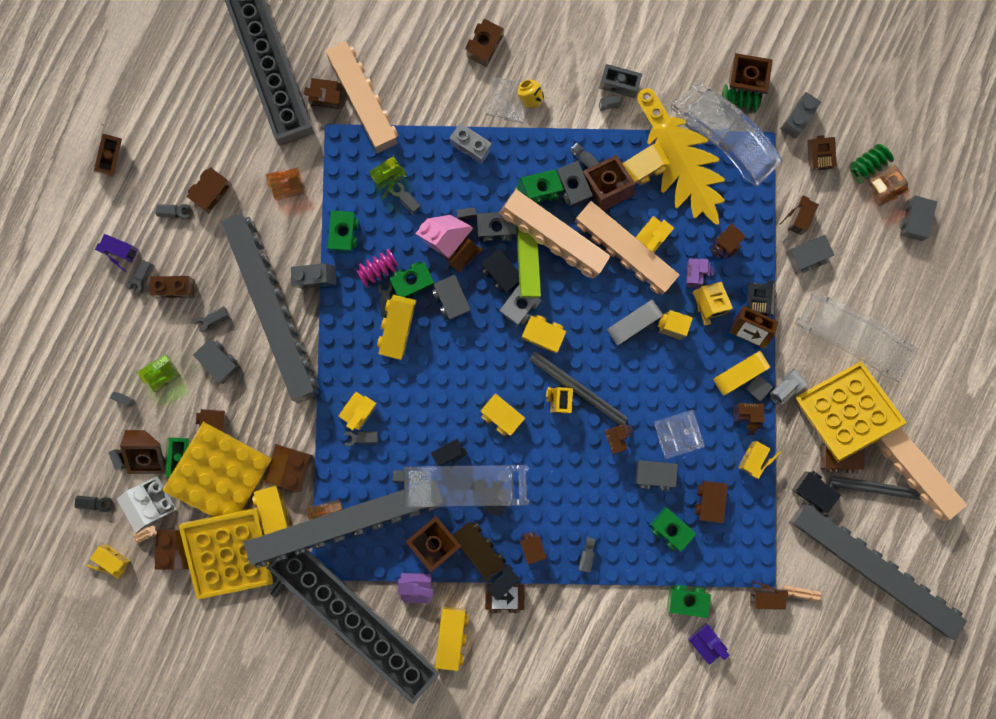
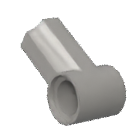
M793 369L782 378V382L770 393L771 400L781 406L808 383L796 369Z

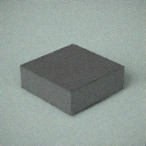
M619 96L601 98L599 102L600 111L618 108L620 104Z
M476 208L457 210V218L459 220L477 218Z
M757 375L745 390L757 401L761 402L773 387L760 375Z
M112 392L110 399L126 406L133 407L135 399L119 392Z
M115 449L108 452L115 470L126 468L121 450Z

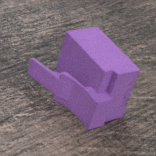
M689 258L686 287L701 288L703 285V274L707 276L714 275V268L708 262V259Z
M401 573V579H398V595H401L403 603H431V597H433L431 574Z

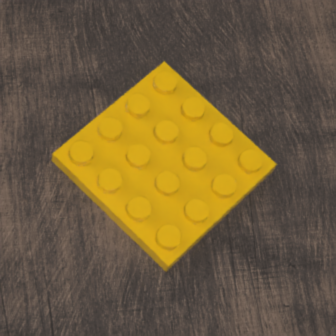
M862 361L795 397L796 403L837 462L900 429L907 423Z
M203 421L162 490L213 517L242 511L272 458Z
M258 508L180 523L179 529L197 600L274 584L273 574L266 567L256 569V567L250 566L243 543L264 535Z

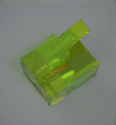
M394 156L369 171L372 180L379 190L391 183L386 193L381 197L382 200L401 179L407 176L406 171L403 167H400Z
M163 355L156 361H151L137 372L143 383H148L153 392H158L181 376L167 355Z

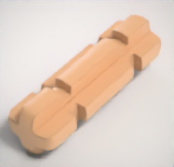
M150 526L136 532L133 535L136 538L135 542L139 543L156 536V527Z
M784 585L782 588L788 590V597L792 596L820 602L821 592L798 587L793 588Z

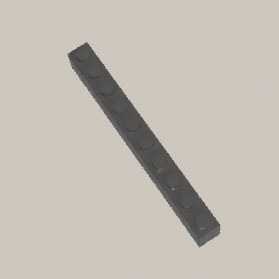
M432 480L243 543L250 566L260 569L268 566L267 562L273 560L276 563L284 561L288 555L295 554V556L307 553V549L314 547L317 550L325 547V543L331 541L334 543L342 542L349 535H353V537L364 534V530L370 528L372 531L381 529L383 524L388 522L391 525L399 523L403 517L409 516V518H414L421 515L420 512L428 510V512L438 510L443 501L436 481Z
M809 503V505L801 504L789 521L944 636L955 640L967 622L962 617V612L954 607L950 609L946 606L947 602L944 599L931 595V590L923 584H920V586L914 582L915 578L906 572L904 574L898 570L899 566L895 563L883 560V555L875 549L872 551L868 549L865 541L858 537L857 539L853 538L850 535L852 533L844 526L838 527L834 524L835 520L827 514L823 516L819 513L820 509L812 503Z

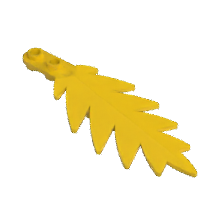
M649 88L642 89L637 95V101L653 127L648 136L647 143L650 145L657 138L655 144L661 145L670 162V165L665 167L666 171L663 172L661 193H665L679 177L675 193V208H679L691 195L693 218L696 219L704 212L715 225H719L715 205L724 203L725 199L706 185L722 183L725 181V178L712 170L700 166L719 162V158L704 150L690 147L707 143L708 139L694 131L677 127L685 125L686 121L677 117H669L655 92ZM649 95L650 99L645 100L643 97ZM659 111L660 114L658 116H654L653 112Z

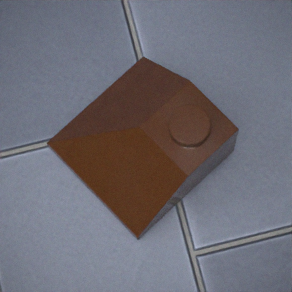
M125 430L120 448L127 473L165 474V461L160 443L145 430Z

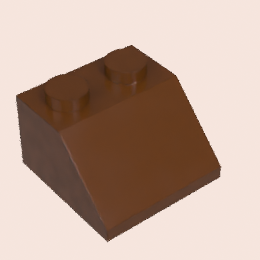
M735 53L730 69L729 88L768 94L773 59Z
M617 155L583 171L592 192V198L603 211L635 196V182Z
M275 444L271 457L272 460L269 463L264 481L292 491L302 492L313 454Z
M437 516L406 540V543L430 572L461 547Z
M162 528L156 530L154 570L189 569L180 529Z

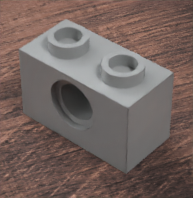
M459 123L449 138L452 146L481 165L492 150L491 142L462 123Z
M519 285L500 309L499 313L518 326L520 323L524 324L530 317L528 314L530 309H536L542 300L540 298H520ZM525 300L527 307L519 309L516 305L517 301Z

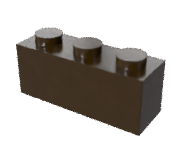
M470 520L454 532L452 536L461 545V549L481 575L486 578L493 573L501 571L505 567L504 563L507 561L500 552L498 554L495 553L492 549L495 545L489 537L484 538L480 532L483 530L476 521L472 523Z

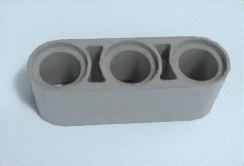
M652 299L608 328L607 331L618 346L659 319L663 314Z

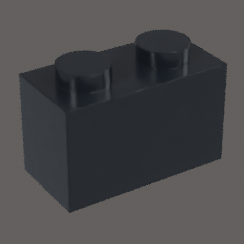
M499 248L481 263L482 273L488 279L491 277L495 281L493 285L500 293L504 292L507 295L519 284V271Z
M805 471L792 488V491L807 502L817 506L822 513L828 514L841 496L837 492L838 488L829 482L827 484L821 480L822 476L815 471Z

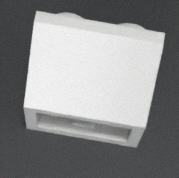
M158 476L125 491L117 498L135 533L177 510L169 495L163 492L164 486Z

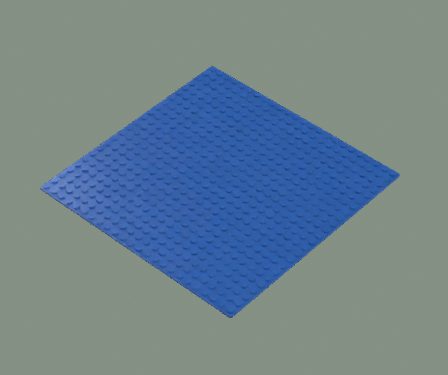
M327 124L324 134L321 263L336 266V285L320 287L317 380L321 389L318 390L320 395L317 396L313 512L336 504H341L343 510L419 485L417 482H413V484L393 483L394 470H410L413 473L421 470L427 471V474L419 476V480L426 482L435 480L443 502L438 510L432 512L425 510L420 512L421 515L414 518H409V516L403 517L399 523L391 525L388 522L383 524L381 529L372 531L370 528L364 530V534L353 537V535H349L342 542L334 543L331 541L325 543V547L317 550L313 547L312 553L342 581H398V579H401V573L431 574V582L477 583L484 579L461 547L430 572L406 543L407 539L437 516L451 534L471 520L472 523L476 521L483 530L480 532L484 538L489 537L495 545L492 548L495 553L498 554L500 552L506 559L505 566L509 564L513 568V572L520 578L517 583L762 587L750 581L752 580L768 585L771 588L775 587L776 458L770 465L766 466L759 479H755L749 475L750 473H746L738 468L750 443L753 441H757L770 448L763 464L776 454V404L771 400L770 393L776 388L775 336L764 349L730 333L734 318L743 306L747 307L749 283H767V280L775 281V134L773 132L694 131L706 137L708 142L690 147L704 150L719 158V162L700 166L712 170L725 178V181L722 183L706 185L725 199L724 203L715 205L719 225H715L704 212L696 219L693 218L691 195L679 208H675V193L679 177L665 193H661L663 173L659 175L653 174L649 177L650 180L642 185L639 183L635 184V196L604 210L607 215L634 237L640 233L653 216L660 222L665 220L674 227L672 232L654 252V254L680 274L663 295L652 291L649 283L639 280L635 276V272L631 268L628 270L622 266L621 260L616 256H610L601 273L592 279L584 276L578 268L570 266L561 256L553 254L548 247L538 243L540 299L542 301L536 309L531 308L528 314L530 317L542 316L546 318L547 323L553 325L554 322L564 327L563 330L566 331V334L557 354L521 339L530 317L524 324L520 323L516 326L499 313L519 284L507 295L504 292L500 293L493 285L495 281L491 277L488 279L481 271L483 269L481 263L498 248L519 271L517 236L512 241L494 239L493 242H482V240H478L477 218L461 220L473 228L467 235V238L484 251L473 258L474 261L467 264L458 273L448 264L447 260L436 250L429 247L415 233L428 218L452 215L457 218V210L474 207L476 208V214L500 212L514 192L521 177L554 169L557 171L561 167L579 161L570 152L576 143L585 152L588 151L600 163L615 155L618 156L621 163H624L656 143L657 138L650 145L647 143L651 130L468 127L492 143V150L481 165L450 144L449 138L457 126L390 125L394 126L399 135L396 137L398 144L377 153L363 125ZM394 158L396 165H399L400 169L385 177V180L376 185L372 178L381 172L384 173L390 170V168H387L386 162ZM580 164L582 171L586 170V168L582 164ZM573 181L567 184L570 189L578 187ZM398 182L402 183L405 192H409L421 205V208L413 215L401 204L400 198L394 197L390 192L391 189L396 193L400 192L401 188L397 185ZM561 193L555 201L548 202L546 200L538 204L603 251L606 250L602 244H596L588 232L583 233L576 227V218L590 201L570 208L569 204L564 203ZM331 210L354 212L356 218H359L358 230L355 229L354 237H357V247L353 248V253L330 252L328 250ZM496 223L491 228L493 231L499 232L502 226ZM732 223L746 236L740 243L742 247L731 258L728 256L724 259L717 258L711 253L712 249L709 246ZM342 228L339 235L346 236L349 229ZM386 249L390 250L398 265L395 266L396 271L403 270L404 272L410 269V265L416 262H425L434 283L455 275L471 309L470 313L450 321L448 317L444 318L440 308L443 305L441 300L436 301L432 292L435 289L434 286L409 297V299L416 300L405 353L401 360L380 355V348L377 347L379 336H383L384 330L381 329L383 318H387L381 317L379 298L382 296L378 291V284L382 285L383 291H387L389 288L388 283H391L390 278L393 277V272L389 269L388 277L382 273V280L375 277V284L369 280V287L364 285L357 270H360V263L365 267L366 260L373 263V256L378 260L380 259L379 253L387 256ZM689 258L708 259V262L714 268V275L707 276L703 274L702 286L722 282L733 307L726 315L710 318V325L704 326L701 311L698 312L693 292L699 288L686 287ZM415 276L407 278L409 285H413L417 281ZM394 287L390 296L397 295ZM652 299L662 314L672 310L693 318L687 336L681 340L659 333L660 327H657L659 319L618 346L607 331L608 328ZM519 300L516 303L519 309L527 307L525 300ZM774 308V316H769V315H765V316H767V317L772 318V319L775 320V308ZM761 351L770 366L769 369L759 374L773 387L761 402L749 394L745 388L754 379L752 378L723 396L713 379L756 352ZM537 352L627 416L626 424H631L633 432L630 433L631 436L624 439L628 449L612 454L604 431L619 426V424L575 392H573L572 413H550L551 402H546L547 388L568 387L531 362V356ZM355 392L362 396H367L377 403L376 408L360 430L356 428L351 430L347 427L348 423L339 417V414ZM495 393L525 417L511 436L507 434L504 437L496 430L498 426L495 423L491 422L489 424L481 417L483 413L480 411ZM737 404H764L765 422L761 425L760 429H757L754 435H746L748 423H733V407ZM378 431V445H358V443H355L353 446H345V443L352 441L350 435H344L345 432H353L355 435H358V432ZM458 439L468 455L461 459L456 457L438 467L431 452ZM456 460H458L455 466L443 478H441V476L448 470V467L451 464H453ZM636 460L678 464L676 487H671L670 491L659 490V486L651 485V489L639 488L640 484H635ZM479 479L489 483L488 487L491 488L493 482L496 481L504 488L507 503L502 517L483 511L488 495L471 490L472 482L477 483ZM701 481L728 484L724 523L697 519L695 505L699 504L697 486L701 484ZM664 507L673 512L696 533L682 551L677 549L673 551L665 544L667 540L663 536L658 538L651 531L653 527L649 524ZM670 525L667 528V534L672 536L676 533L674 525ZM533 531L534 534H539L547 558L528 565L519 539L523 538L522 534ZM587 537L595 538L591 572L578 570L581 552L585 549ZM499 573L488 583H494L503 573Z

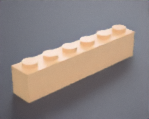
M344 41L325 50L376 152H382L398 144L396 139L399 136L394 126H390L388 122L390 118L387 111H382L380 107L382 102L378 94H373L371 90L373 85L369 77L365 78L363 74L365 70L362 63H357L355 59L357 54L353 46L349 47L347 42Z
M517 189L511 194L499 212L506 221L518 226L523 233L531 235L537 243L545 245L553 254L561 256L570 266L582 271V274L586 277L594 279L598 276L610 258V255Z
M592 201L576 218V227L583 233L588 232L596 244H602L610 256L619 258L622 266L628 270L631 268L635 272V276L642 282L646 281L649 283L650 289L656 294L661 293L663 295L680 275Z
M901 428L874 442L881 448L880 451L883 456L894 463L895 470L906 477L908 485L918 491L920 499L925 504L930 505L933 509V514L939 520H950L967 506L964 500Z

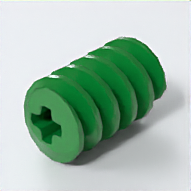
M725 84L721 94V103H723L724 109L727 108L728 104L731 105V110H734L735 106L738 105L739 111L745 106L746 112L753 108V113L756 114L761 105L763 93L758 94V92L746 90L743 92V90H736L735 88H729L728 90V86Z
M876 144L874 148L862 154V157H858L856 161L850 163L851 174L857 182L863 184V178L868 180L870 178L869 173L874 176L876 170L881 171L882 166H888V161L892 163L894 157L887 147L882 144Z

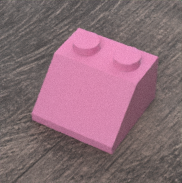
M452 215L428 218L421 224L415 234L429 247L450 258L473 228Z

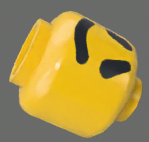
M527 79L520 83L517 95L523 106L533 109L539 107L545 98L539 82Z

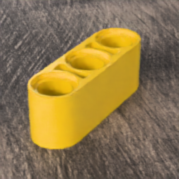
M758 351L713 380L724 396L769 369L770 366L761 351Z

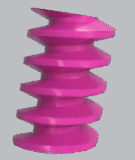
M386 249L387 256L379 253V260L373 256V263L366 260V267L361 263L359 264L360 270H357L366 287H369V280L373 284L376 283L375 277L382 280V273L388 277L389 269L393 273L396 272L395 266L398 265L389 249Z

